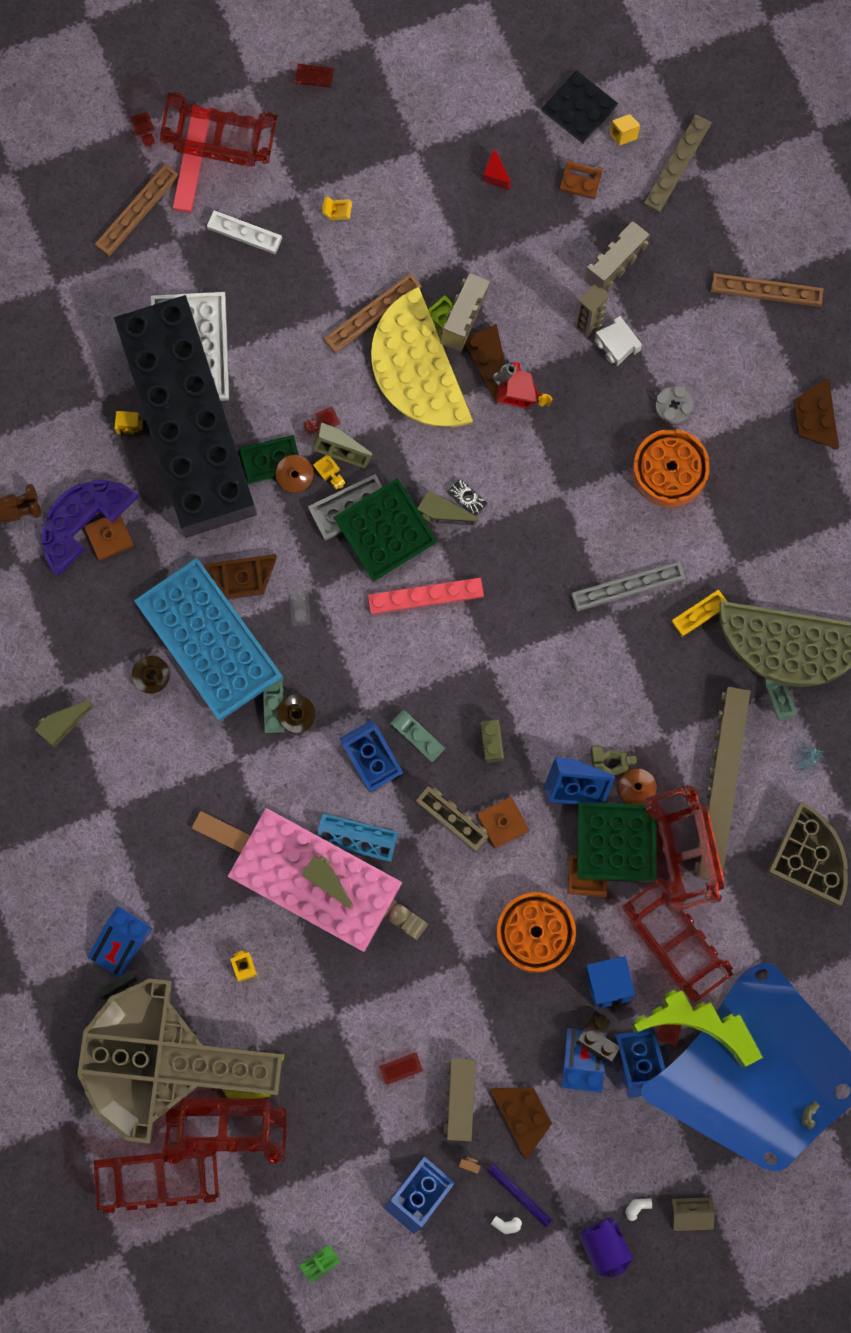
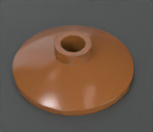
M289 455L283 458L276 468L277 482L288 492H301L308 488L313 480L312 465L306 458L300 455ZM292 471H297L298 477L293 478L291 476Z
M631 769L625 772L619 780L618 792L626 804L647 805L656 795V781L649 772L643 769ZM640 784L641 790H636L634 785Z

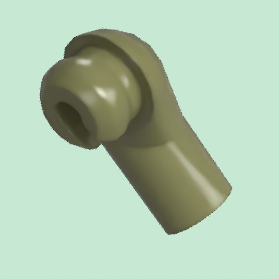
M815 1101L806 1107L801 1118L802 1125L806 1126L809 1130L816 1124L812 1119V1115L820 1107Z

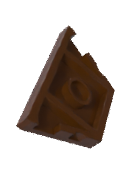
M826 379L793 401L798 436L837 450L839 449L830 383L829 379Z
M271 554L204 564V568L227 600L264 595L277 560V555Z
M534 1087L491 1088L490 1091L524 1158L527 1159L552 1125Z

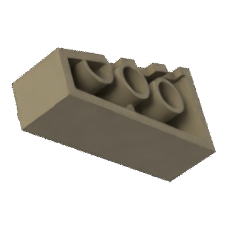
M632 221L618 235L616 239L618 242H611L605 251V255L601 253L596 258L594 265L591 263L587 267L585 282L591 286L595 284L598 288L601 287L609 291L615 283L613 282L615 278H620L626 271L625 267L635 262L638 257L637 253L640 250L644 251L648 247L650 234Z

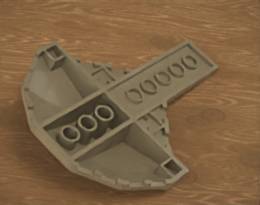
M147 979L111 996L103 1008L95 1015L91 1023L84 1029L77 1076L82 1083L94 1115L119 1133L125 1140L150 1144L155 1121L198 1086L278 1095L283 1054L203 1046L170 1003L172 981Z

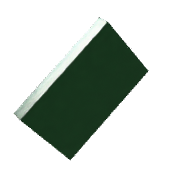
M294 435L239 448L248 485L276 478V468L279 462L289 455H299Z

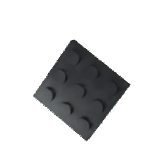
M576 70L541 108V111L583 144L618 106V102Z

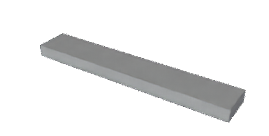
M678 561L571 593L576 612L680 582L686 578L681 563Z

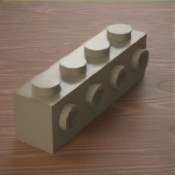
M595 284L579 299L574 327L587 339L594 332L596 333L602 329L603 321L605 320L604 315L606 314L605 310L608 306L606 291L601 287L598 288Z
M428 786L416 800V805L474 853H477L488 839L487 830L481 825L476 826L471 822L473 819L465 812L463 814L457 810L458 807L452 801H446L441 797L443 794L436 788L431 789Z
M451 1058V1063L447 1062V1075H450V1083H446V1095H449V1103H445V1115H448V1124L444 1123L443 1136H447V1140L472 1141L475 1060Z

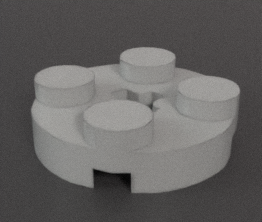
M668 387L657 396L655 404L656 413L663 421L665 420L671 424L682 423L687 420L692 412L693 400L683 387ZM671 401L678 402L679 405L676 410L673 407H669Z

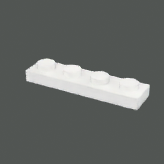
M215 210L207 225L208 230L272 254H276L282 240V236Z

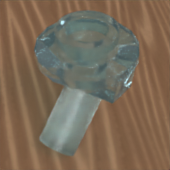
M813 747L811 750L807 749L806 752L809 759L799 762L798 765L800 770L814 765L817 761L825 758L822 756L823 752Z

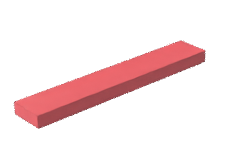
M192 108L173 205L174 211L192 213L211 110Z

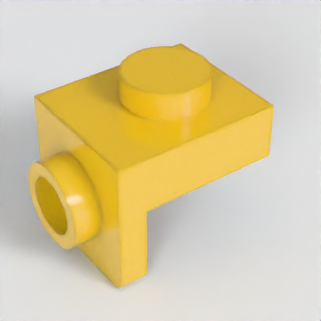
M326 196L322 204V214L329 220L350 219L352 201L349 199L332 200L329 196Z

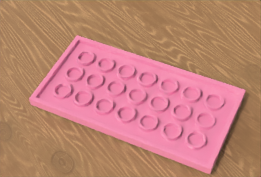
M267 808L228 875L229 878L363 952L366 951L402 885V882ZM314 855L318 858L322 855L330 861L329 865L334 869L354 906L352 910L301 875Z

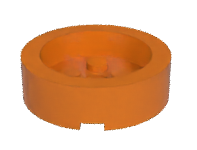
M678 429L660 430L648 436L640 444L632 466L633 480L641 495L653 504L671 508L683 506L693 501L703 490L710 471L709 456L703 444L690 433ZM673 462L676 464L677 469L673 471L668 470L666 464Z
M531 892L520 895L507 904L497 923L496 938L502 955L511 965L525 972L542 973L556 968L568 957L575 943L576 926L570 910L562 901L546 893ZM536 926L542 930V934L538 938L531 935V929Z

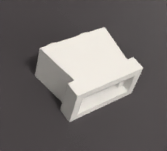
M621 316L614 319L612 325L597 331L595 334V344L599 349L603 348L606 352L607 360L611 364L614 363L616 367L632 352L635 355L641 351V342Z

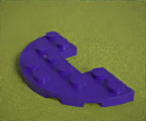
M91 480L92 482L77 484L65 491L51 506L46 515L45 526L42 528L44 556L53 572L59 576L85 550L73 536L99 511L113 523L139 495L121 483L107 480Z

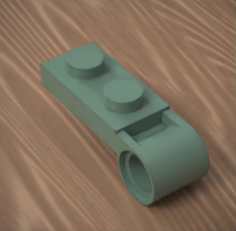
M283 678L263 691L265 733L284 732V728L278 719V708L283 701Z
M765 678L763 682L778 721L797 717V711L787 685Z
M404 710L390 723L393 729L396 728L399 731L398 733L406 738L431 763L445 749Z

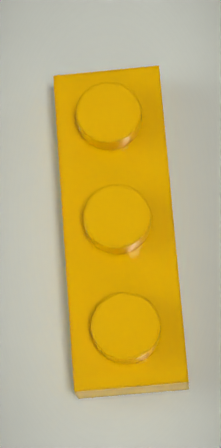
M717 590L673 619L671 623L681 637L717 615L720 602H727L720 590Z

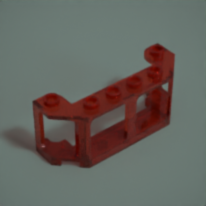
M168 92L160 141L164 144L167 142L174 145L173 150L179 153L248 167L255 166L256 161L267 164L270 160L278 115L264 111L259 114L258 119H255L252 116H240L234 112H221L215 108H201L196 104L187 105L186 98L181 93ZM169 105L180 113L176 133L172 132L171 128L165 127ZM190 116L216 122L213 145L182 138L186 117ZM229 124L253 129L255 134L251 152L220 146L224 125ZM272 127L269 147H262L261 150H258L261 131Z
M689 785L646 798L647 814L659 821L658 831L663 840L662 849L667 859L666 868L671 877L670 887L673 893L668 894L666 906L670 912L680 914L682 910L700 904L720 902L722 896L719 895V890L724 889L725 886L708 808L705 804L701 805L699 803L697 789ZM682 793V796L688 802L689 808L667 815L658 800ZM695 816L701 847L678 854L671 824L675 821ZM703 855L709 882L705 883L706 888L686 893L680 870V862ZM704 895L702 899L684 904L688 899Z
M660 878L624 904L622 909L630 918L629 921L678 988L683 990L694 1004L734 975L732 972L733 967L727 960L718 959L717 955L719 954L712 945L709 946L706 943L705 939L707 938L700 929L697 930L694 927L693 923L695 922L688 913L685 914L681 909L683 907L681 902L676 897L673 899L671 896V890L673 889L668 880ZM658 885L662 891V896L640 913H637L632 903ZM664 902H668L684 922L686 929L661 947L641 920ZM689 936H694L711 958V963L686 981L666 954ZM715 968H719L726 976L699 995L692 985Z
M184 1098L180 1101V1106L175 1109L172 1107L166 1112L165 1147L162 1149L164 1162L178 1163L183 1160V1151L190 1153L197 1151H208L210 1153L217 1151H228L231 1153L238 1151H248L251 1153L264 1151L265 1159L270 1163L285 1162L287 1109L272 1107L271 1101L266 1098ZM187 1116H220L218 1136H183L184 1123L187 1122ZM228 1116H263L261 1136L228 1137ZM270 1122L276 1123L277 1127H283L282 1146L269 1139ZM178 1126L177 1138L169 1144L171 1127Z
M217 1147L94 1160L97 1210H103V1214L114 1213L115 1208L126 1207V1211L137 1210L138 1205H146V1209L157 1208L158 1203H166V1206H176L178 1201H186V1204H196L198 1199H204V1203L216 1202V1198L221 1197L217 1168ZM211 1156L213 1159L215 1184L214 1194H209L206 1186L205 1158ZM198 1159L200 1194L173 1198L167 1197L164 1163L171 1160ZM155 1163L158 1189L157 1199L125 1202L122 1167L132 1164ZM112 1167L114 1169L116 1202L114 1204L102 1205L99 1168Z

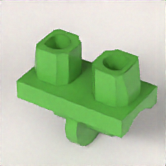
M329 1244L299 1265V1267L311 1283L341 1261Z

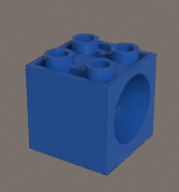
M626 956L589 964L584 967L593 1006L598 1005L599 1009L611 1006L614 1001H618V1004L632 1001L631 997L635 996V991Z

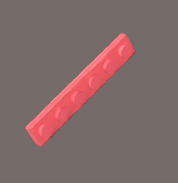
M481 578L368 595L371 614L484 597Z

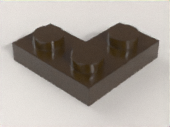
M595 1011L576 1044L610 1065L620 1046L604 1037L612 1021Z

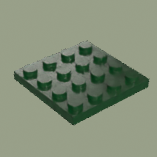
M398 478L333 517L372 582L437 543L436 538Z
M579 802L577 880L656 883V806Z

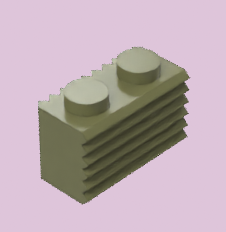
M499 720L481 722L479 728L484 762L503 761L504 755Z

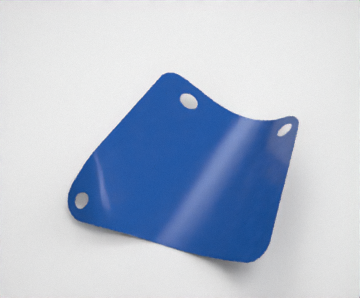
M760 963L747 969L736 980L718 1009L717 1014L722 1023V1018L733 1014V1016L740 1014L763 1058L747 1067L741 1068L734 1056L722 1043L709 1034L701 1032L670 1066L642 1086L641 1094L653 1106L752 1163L769 1171H782L819 1134L851 1107V1051L802 998L775 965ZM760 969L768 971L769 976L764 981L758 980L755 976V973ZM840 1084H847L850 1087V1094L844 1099H838L834 1095L835 1088ZM815 1101L820 1107L812 1115V1119L816 1124L809 1130L806 1126L802 1125L801 1118L806 1107ZM767 1152L776 1155L777 1163L775 1165H770L765 1161L764 1155Z

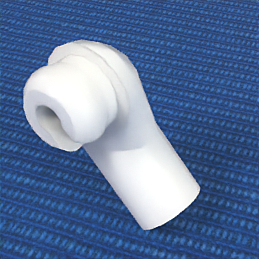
M652 1199L632 1200L626 1208L627 1219L634 1221L637 1219L641 1209H652Z
M496 1216L491 1225L504 1234L516 1233L521 1229L522 1221L519 1218H513L512 1221L504 1222Z

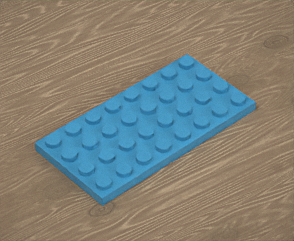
M198 558L134 600L219 722L283 678Z

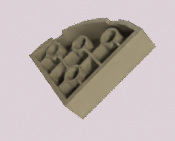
M801 801L793 813L766 874L839 908L843 904L848 884V864L843 845L836 831L814 808Z

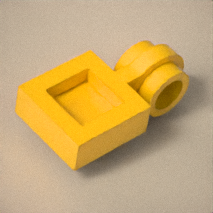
M326 455L313 464L324 481L330 477L332 478L330 482L336 490L344 487L343 485L346 483L340 475H335L340 469L330 456Z

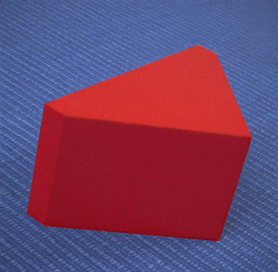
M495 150L492 152L483 174V182L506 190L511 189V180Z

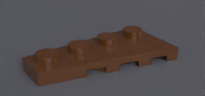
M497 324L469 336L465 346L496 405L499 404L497 403L498 385L494 381V374L499 373L502 366L505 365V359Z

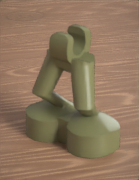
M591 745L590 747L592 767L614 776L628 771V766H634L637 763L636 756L627 757L626 752L608 750L604 753L600 745ZM612 758L620 760L621 764L610 769L603 762L605 759Z

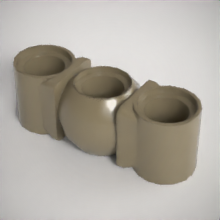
M396 900L392 901L384 918L402 929L416 941L428 926L424 920L399 904Z

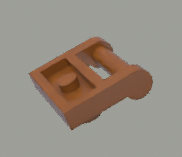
M568 159L560 191L595 200L603 168H594L574 163L573 160ZM575 170L595 175V179L571 174L570 171Z

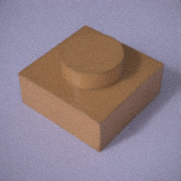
M467 1156L465 1160L461 1159L459 1167L477 1174L480 1169V1165H477L478 1160Z

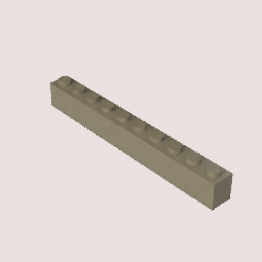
M727 687L725 692L721 693L720 703H723V709L719 710L717 721L720 722V728L716 729L714 740L717 741V748H713L712 759H715L714 767H710L709 778H712L711 786L708 785L706 790V797H709L708 805L705 804L703 809V816H706L705 824H701L700 835H703L702 843L699 842L697 854H700L699 862L695 863L694 873H697V879L720 883L723 878L750 690Z

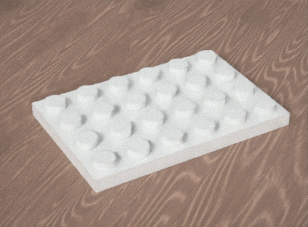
M225 292L151 296V305L183 295L187 296L220 401L229 400Z

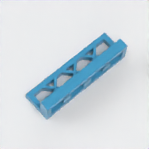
M323 813L317 836L342 850L391 862L399 832ZM322 832L330 833L333 838H322ZM347 837L352 842L349 844H345L342 842L341 838ZM367 842L371 847L365 849L359 843ZM382 846L390 848L389 854L381 853L378 848Z

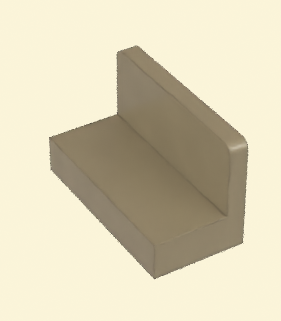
M712 1197L672 1199L674 1231L714 1229L715 1211Z

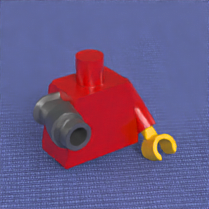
M519 362L505 364L499 373L494 374V381L498 385L497 403L521 408H528L538 402L539 406H550L552 397L538 391L533 382L532 375L522 372Z

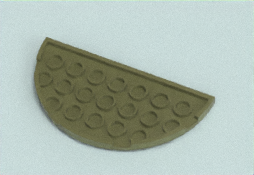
M725 601L720 602V623L729 646L747 667L760 676L779 684L809 687L828 683L851 669V622Z

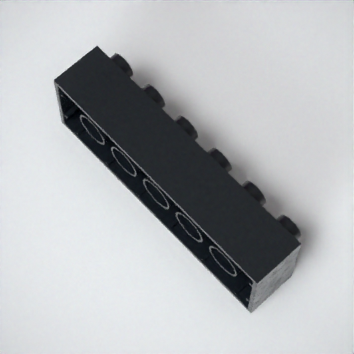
M183 295L114 317L185 538L257 516L187 296Z

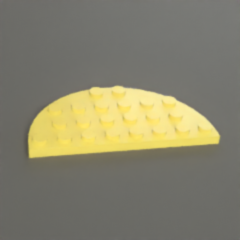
M420 288L413 289L396 300L387 309L377 325L371 350L372 367L376 382L385 398L399 412L416 422L435 427H456L473 423Z

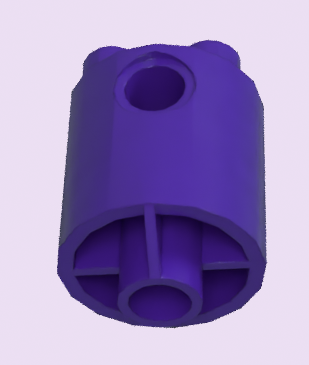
M613 1217L601 1221V1223L597 1224V1228L594 1224L579 1232V1238L596 1275L612 1278L626 1271L633 1257Z

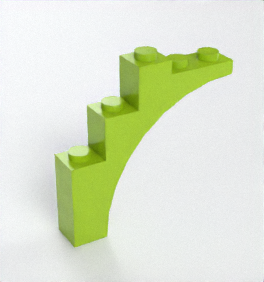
M674 989L666 993V998L661 1000L665 1007L664 1009L662 1005L653 1009L651 1016L646 1018L645 1015H642L635 1019L636 1024L631 1026L634 1033L659 1025H682L695 1028L709 1034L722 1043L734 1056L741 1068L747 1067L763 1058L740 1014L736 1016L730 1014L722 1018V1023L712 1003L705 1004L704 1001L693 1006L695 1009L693 1011L683 990L676 992Z

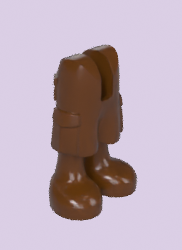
M28 484L26 492L21 496L16 497L13 493L0 498V523L21 520L20 518L23 515H32L34 518L41 517V509L33 484ZM30 503L26 507L18 508L21 504Z

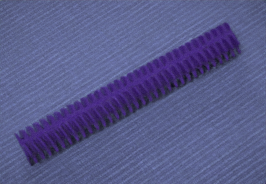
M495 1164L487 1170L495 1180L497 1179V1182L501 1183L500 1185L503 1184L502 1187L504 1189L507 1188L506 1190L510 1194L512 1193V1196L516 1197L515 1199L519 1203L521 1202V1205L525 1206L524 1208L527 1207L526 1210L528 1212L531 1211L530 1214L532 1213L534 1217L536 1216V1219L538 1218L543 1226L546 1225L545 1228L553 1221Z

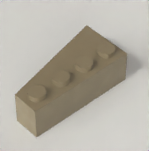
M469 273L467 279H463L460 286L462 290L460 294L456 295L453 302L454 307L449 311L446 318L447 322L440 331L439 336L442 337L441 344L460 352L462 351L487 294L490 281Z

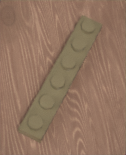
M698 115L694 116L643 206L660 214L712 122Z

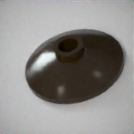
M157 656L141 658L132 669L134 685L137 689L147 694L162 691L170 680V669L167 663ZM154 673L155 678L149 679L148 675Z
M302 695L288 696L279 705V722L289 732L302 733L308 730L315 721V708L312 702ZM293 711H294V712H297V714H298V717H297V718H294V717L292 716V712H293Z

